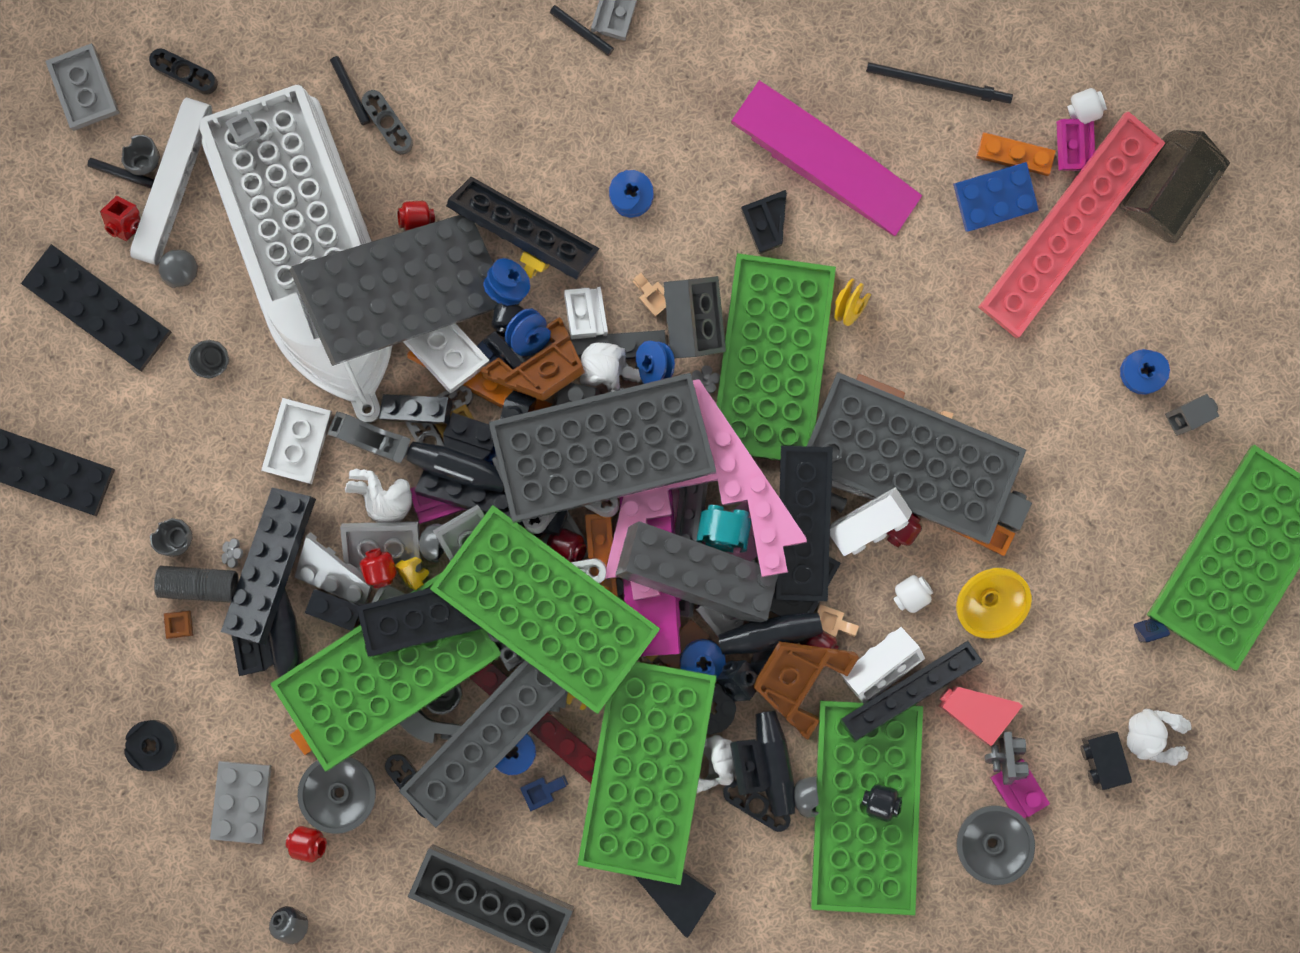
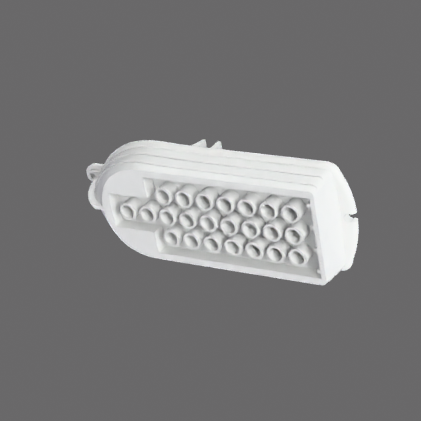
M294 85L203 117L199 121L202 146L272 337L284 356L303 376L323 390L351 401L359 420L366 423L376 421L379 418L380 405L375 392L387 369L392 346L332 366L289 271L294 265L372 242L319 101L315 97L310 96L302 86ZM248 110L262 136L238 147L225 121ZM366 407H372L370 413H364Z

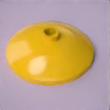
M1006 568L984 570L973 576L962 587L956 602L957 617L965 630L974 636L990 639L1007 635L1019 627L1027 617L1032 602L1031 590L1024 578L1013 570Z

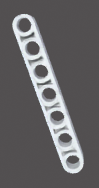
M187 97L183 100L131 246L130 255L132 258L154 265L159 264L162 258L160 256L163 255L169 233L178 212L177 210L181 204L202 144L199 121L203 117L212 115L211 105Z

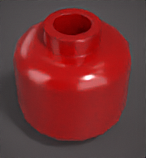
M423 200L404 202L402 207L397 210L399 228L408 231L434 223V209H429V205Z
M380 548L367 551L365 553L366 557L360 561V568L366 584L373 585L374 588H381L393 583L397 570L392 555L389 552H381Z
M304 826L297 827L286 839V848H288L290 857L313 863L318 858H321L327 846L326 838H324L320 830Z

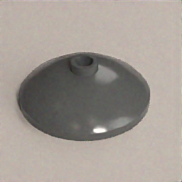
M353 757L345 759L327 772H325L317 760L307 768L301 777L297 793L298 804L304 818L316 829L332 834L349 832L360 826L372 812L376 799L375 782L366 766ZM337 788L344 790L343 797L336 795Z
M991 805L979 808L967 816L959 828L956 848L962 866L972 877L986 884L1004 885L1017 880L1028 870L1035 854V839L1031 827L1019 813L1004 806ZM991 838L996 840L994 847L988 846V841Z

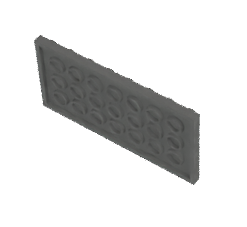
M462 215L300 263L289 269L332 366L490 312L498 304L490 298L483 286L487 272L493 266L491 257L475 222Z
M839 372L836 373L807 446L833 447V481L874 498L896 487L913 514L985 544H989L1026 453L1024 448Z
M691 373L489 422L513 523L716 473Z

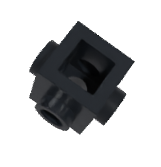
M746 660L729 661L722 667V672L716 680L722 686L723 692L733 702L750 701L757 692L754 688V683L758 675L754 671V667Z

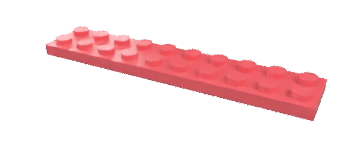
M1129 111L1124 113L978 308L1012 336L1019 338L1164 146L1165 142Z

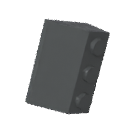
M719 277L664 282L669 347L674 354V358L699 357L726 352Z

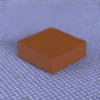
M190 610L164 613L166 639L193 636Z

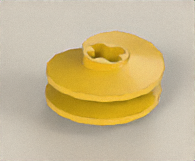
M851 278L845 288L841 290L835 302L834 318L839 322L843 320L846 326L852 325L857 320L871 296L870 293H867L863 298H860L864 288L863 283L857 286L853 294L851 293L856 281L854 278Z

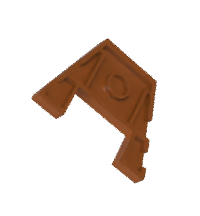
M560 317L546 326L551 331L549 341L552 344L514 370L499 357L480 369L485 379L543 401L577 379L585 371Z
M779 642L758 675L754 688L808 740L820 720L818 716L799 708L824 666L848 677L859 656L852 651Z

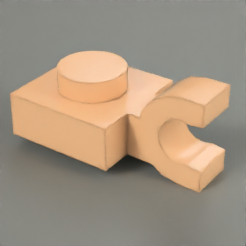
M642 273L637 275L633 279V283L644 293L639 297V300L656 317L666 309L664 288L659 282L652 286Z
M820 604L817 613L820 615L824 631L835 637L838 631L853 637L856 636L859 626L843 621V612Z

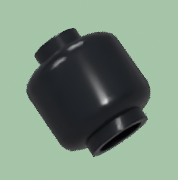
M498 303L494 308L491 326L499 336L505 337V332L511 319L525 309L519 306V304L505 306Z
M875 784L871 791L866 790L862 801V806H866V813L869 817L885 822H890L893 817L898 818L902 805V797H899L896 789L880 784Z

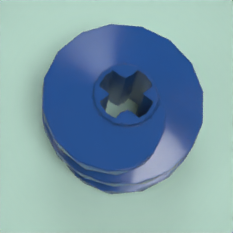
M625 170L618 173L611 181L609 187L610 202L621 216L628 218L639 217L646 213L652 205L654 198L653 185L644 173L636 170ZM631 189L632 192H636V196L627 195V191Z
M506 258L498 259L488 270L487 277L483 283L485 292L490 298L505 306L519 304L529 293L531 286L526 271L518 263Z
M533 308L525 309L516 314L509 322L505 332V341L516 354L529 356L540 351L548 343L551 331L546 328V319Z
M650 340L645 341L639 346L636 352V362L639 367L640 378L644 384L673 376L675 367L674 354L667 344Z
M1146 349L1137 350L1129 354L1123 360L1120 367V377L1123 384L1136 394L1147 395L1158 391L1166 384L1170 374L1169 362L1164 355L1157 351L1154 352ZM1141 369H1147L1148 374H1142Z
M707 639L692 641L686 645L680 657L681 669L716 675V679L721 674L722 667L726 664L725 655H722L719 645ZM701 657H705L709 661V663H705L706 667L704 668L696 664L700 662Z
M526 734L515 745L519 749L517 751L519 756L514 755L510 758L506 755L495 766L497 770L507 775H518L525 772L533 764L536 756V747L529 734Z

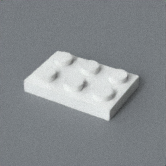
M456 323L403 341L450 394L479 373L480 369L490 362Z
M282 398L261 471L312 484L333 412Z

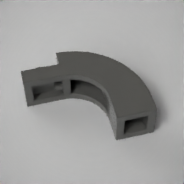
M338 411L327 433L334 438L396 463H401L403 458L406 457L411 439L383 430Z
M422 710L400 723L409 734L429 743L436 742L437 733L441 734V739L449 740L462 726L461 724L432 720Z

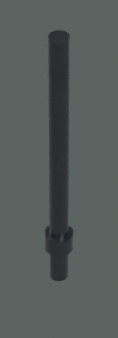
M868 62L866 69L868 73L981 97V100L987 102L994 100L1011 104L1013 94L994 90V87L986 85L978 87Z

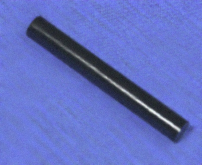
M554 5L551 8L550 14L607 56L613 52L614 48L558 6Z
M339 56L331 58L330 62L361 125L364 126L371 121Z
M94 158L88 160L87 165L90 168L152 189L154 183L152 178L143 175L137 176L126 171V169Z

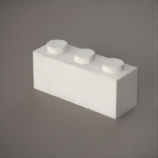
M895 487L833 522L830 526V536L843 556L851 552L855 555L866 548L865 544L871 541L877 543L887 536V532L892 529L899 531L907 526L912 511Z
M900 627L898 630L889 633L885 640L876 647L870 648L863 657L857 660L848 677L843 674L841 675L860 701L866 704L917 666L925 657L920 647Z

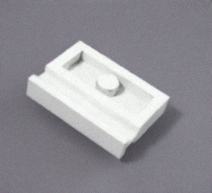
M597 287V289L565 290L564 297L571 339L596 337V335L607 336L608 329L601 287Z

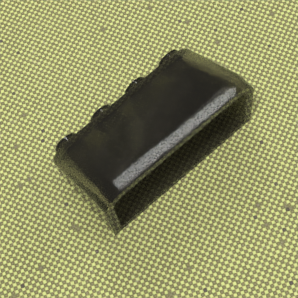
M1173 130L1167 133L1162 138L1165 142L1164 146L1118 206L1126 216L1165 242H1178L1230 165L1229 160L1204 131Z

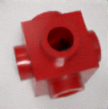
M116 195L100 210L106 232L112 237H118L127 242L136 234L141 220L140 213L135 204Z

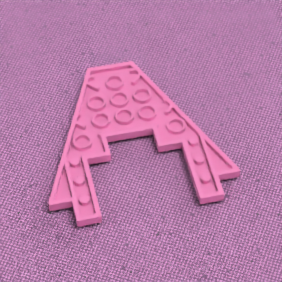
M699 379L693 380L716 473L623 496L606 568V579L617 577L615 575L629 526L639 521L648 524L647 520L672 515L668 490L718 481L723 506L748 501L762 577L788 573L783 547L807 543L805 535ZM630 581L634 600L660 596L659 591Z

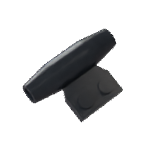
M452 412L449 425L446 426L443 434L444 446L413 441L408 449L406 460L435 476L471 488L501 493L505 491L495 465L484 460L492 454L494 449L489 424Z
M286 589L284 590L265 645L232 636L239 676L267 671L273 665L277 677L280 678L304 662L297 620Z
M819 613L787 614L769 618L763 622L746 623L719 634L718 638L722 655L753 653L751 665L754 667L756 674L759 675L779 642L797 644L823 634Z
M776 711L755 714L756 739L730 743L739 795L765 791L774 817L795 814L793 772L787 741Z

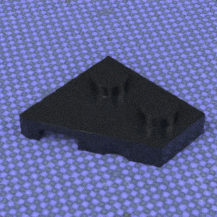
M786 190L744 205L740 209L758 254L770 251L783 244Z

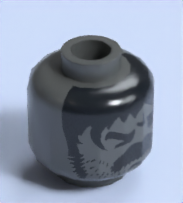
M281 907L271 917L269 922L270 934L285 944H296L304 938L308 931L307 916L293 907Z

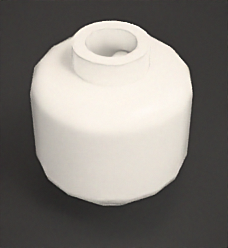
M1093 88L1074 94L1071 97V105L1067 106L1071 119H1079L1084 124L1102 118L1103 111L1107 110L1101 91L1096 92Z
M912 575L896 585L895 592L897 596L894 597V601L902 611L907 609L910 613H916L931 602L933 590L922 576L918 578Z

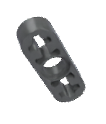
M377 90L367 91L362 97L364 109L392 150L400 155L407 154L413 146L410 134L383 95ZM370 98L378 100L377 103L382 110L378 113L374 106L370 105ZM387 116L394 119L393 126L388 129L381 126V120ZM396 131L401 139L407 138L404 141L406 144L404 147L400 145L395 146L397 140L393 133Z

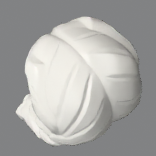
M593 343L584 350L580 361L585 371L580 376V383L582 385L597 386L603 383L607 386L608 392L624 389L620 388V375L626 381L630 380L638 383L641 380L639 369H633L628 366L625 348H621L618 345Z
M364 469L350 470L349 479L367 480L369 485L367 486L363 481H349L346 483L345 492L358 493L364 496L367 514L372 520L376 521V523L400 522L405 518L412 504V493L408 481L397 479L389 487L388 491H385L373 471Z
M1144 709L1142 712L1131 717L1128 726L1127 746L1132 753L1137 755V758L1141 760H1155L1158 763L1164 762L1174 766L1178 762L1187 759L1189 752L1185 750L1184 746H1177L1162 752L1167 745L1168 731L1161 720L1168 723L1173 730L1182 734L1191 730L1189 720H1186L1179 714H1170L1166 711H1153L1150 709Z
M714 735L706 739L704 754L710 761L709 774L705 780L699 777L697 793L706 791L718 784L730 785L734 781L736 774L730 747L731 740L722 738L720 735Z

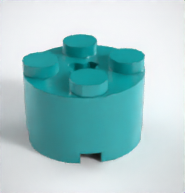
M708 505V510L701 512L696 542H706L705 545L724 552L733 553L734 548H741L740 553L746 552L752 523L749 518V512L737 509L734 512L723 511L724 508L722 506Z

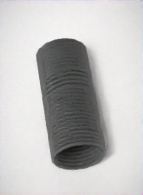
M160 565L154 578V592L157 598L231 603L239 577L235 570Z

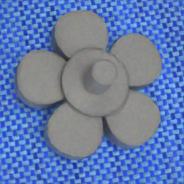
M703 366L701 372L695 370L692 373V379H699L708 393L711 394L716 390L715 384L719 383L720 375L718 373L711 374L712 368L710 366Z
M231 539L230 542L226 541L222 547L223 552H225L222 554L223 564H228L230 568H235L238 565L237 559H241L243 556V550L238 548L240 545L238 539Z

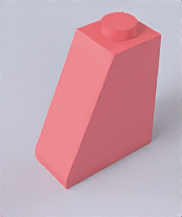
M953 686L952 689L948 687L939 698L942 701L939 704L941 709L989 746L994 744L1023 707L1019 702Z

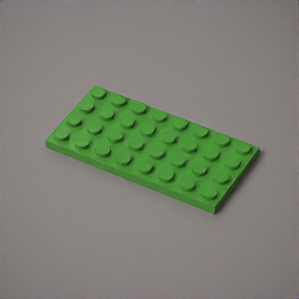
M737 253L725 337L726 352H723L716 405L751 457L780 461L781 445L807 446L817 418L836 272L835 266Z
M1256 445L1250 446L1153 603L1147 616L1164 624L1167 629L1228 668L1237 671L1300 568V473Z
M494 505L491 506L430 588L597 714H599L660 630L659 627L521 525L513 523L510 517Z
M440 574L412 592L431 588ZM360 625L270 684L321 766L327 772L500 658L501 652L494 641H491L487 634L488 632L481 629L369 658Z
M637 661L605 704L577 865L681 885L716 675Z
M820 700L816 772L819 805L815 807V811L819 812V814L814 819L811 909L915 915L923 706L914 705L854 743L840 720L864 704L861 702ZM875 784L896 789L899 797H902L898 818L893 817L890 822H885L869 817L866 813V806H862L865 791H871Z

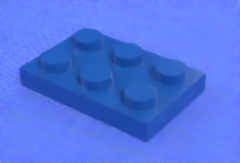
M1027 162L953 183L966 232L1039 211Z

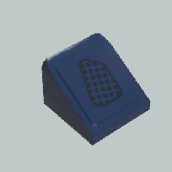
M1152 618L1134 624L1139 642L1148 643L1167 637L1170 634L1164 624Z

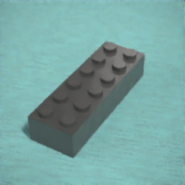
M639 521L627 529L615 576L750 623L768 620L778 574L762 577L760 564Z
M434 844L429 847L408 894L410 899L533 953L556 952L574 909L573 905Z

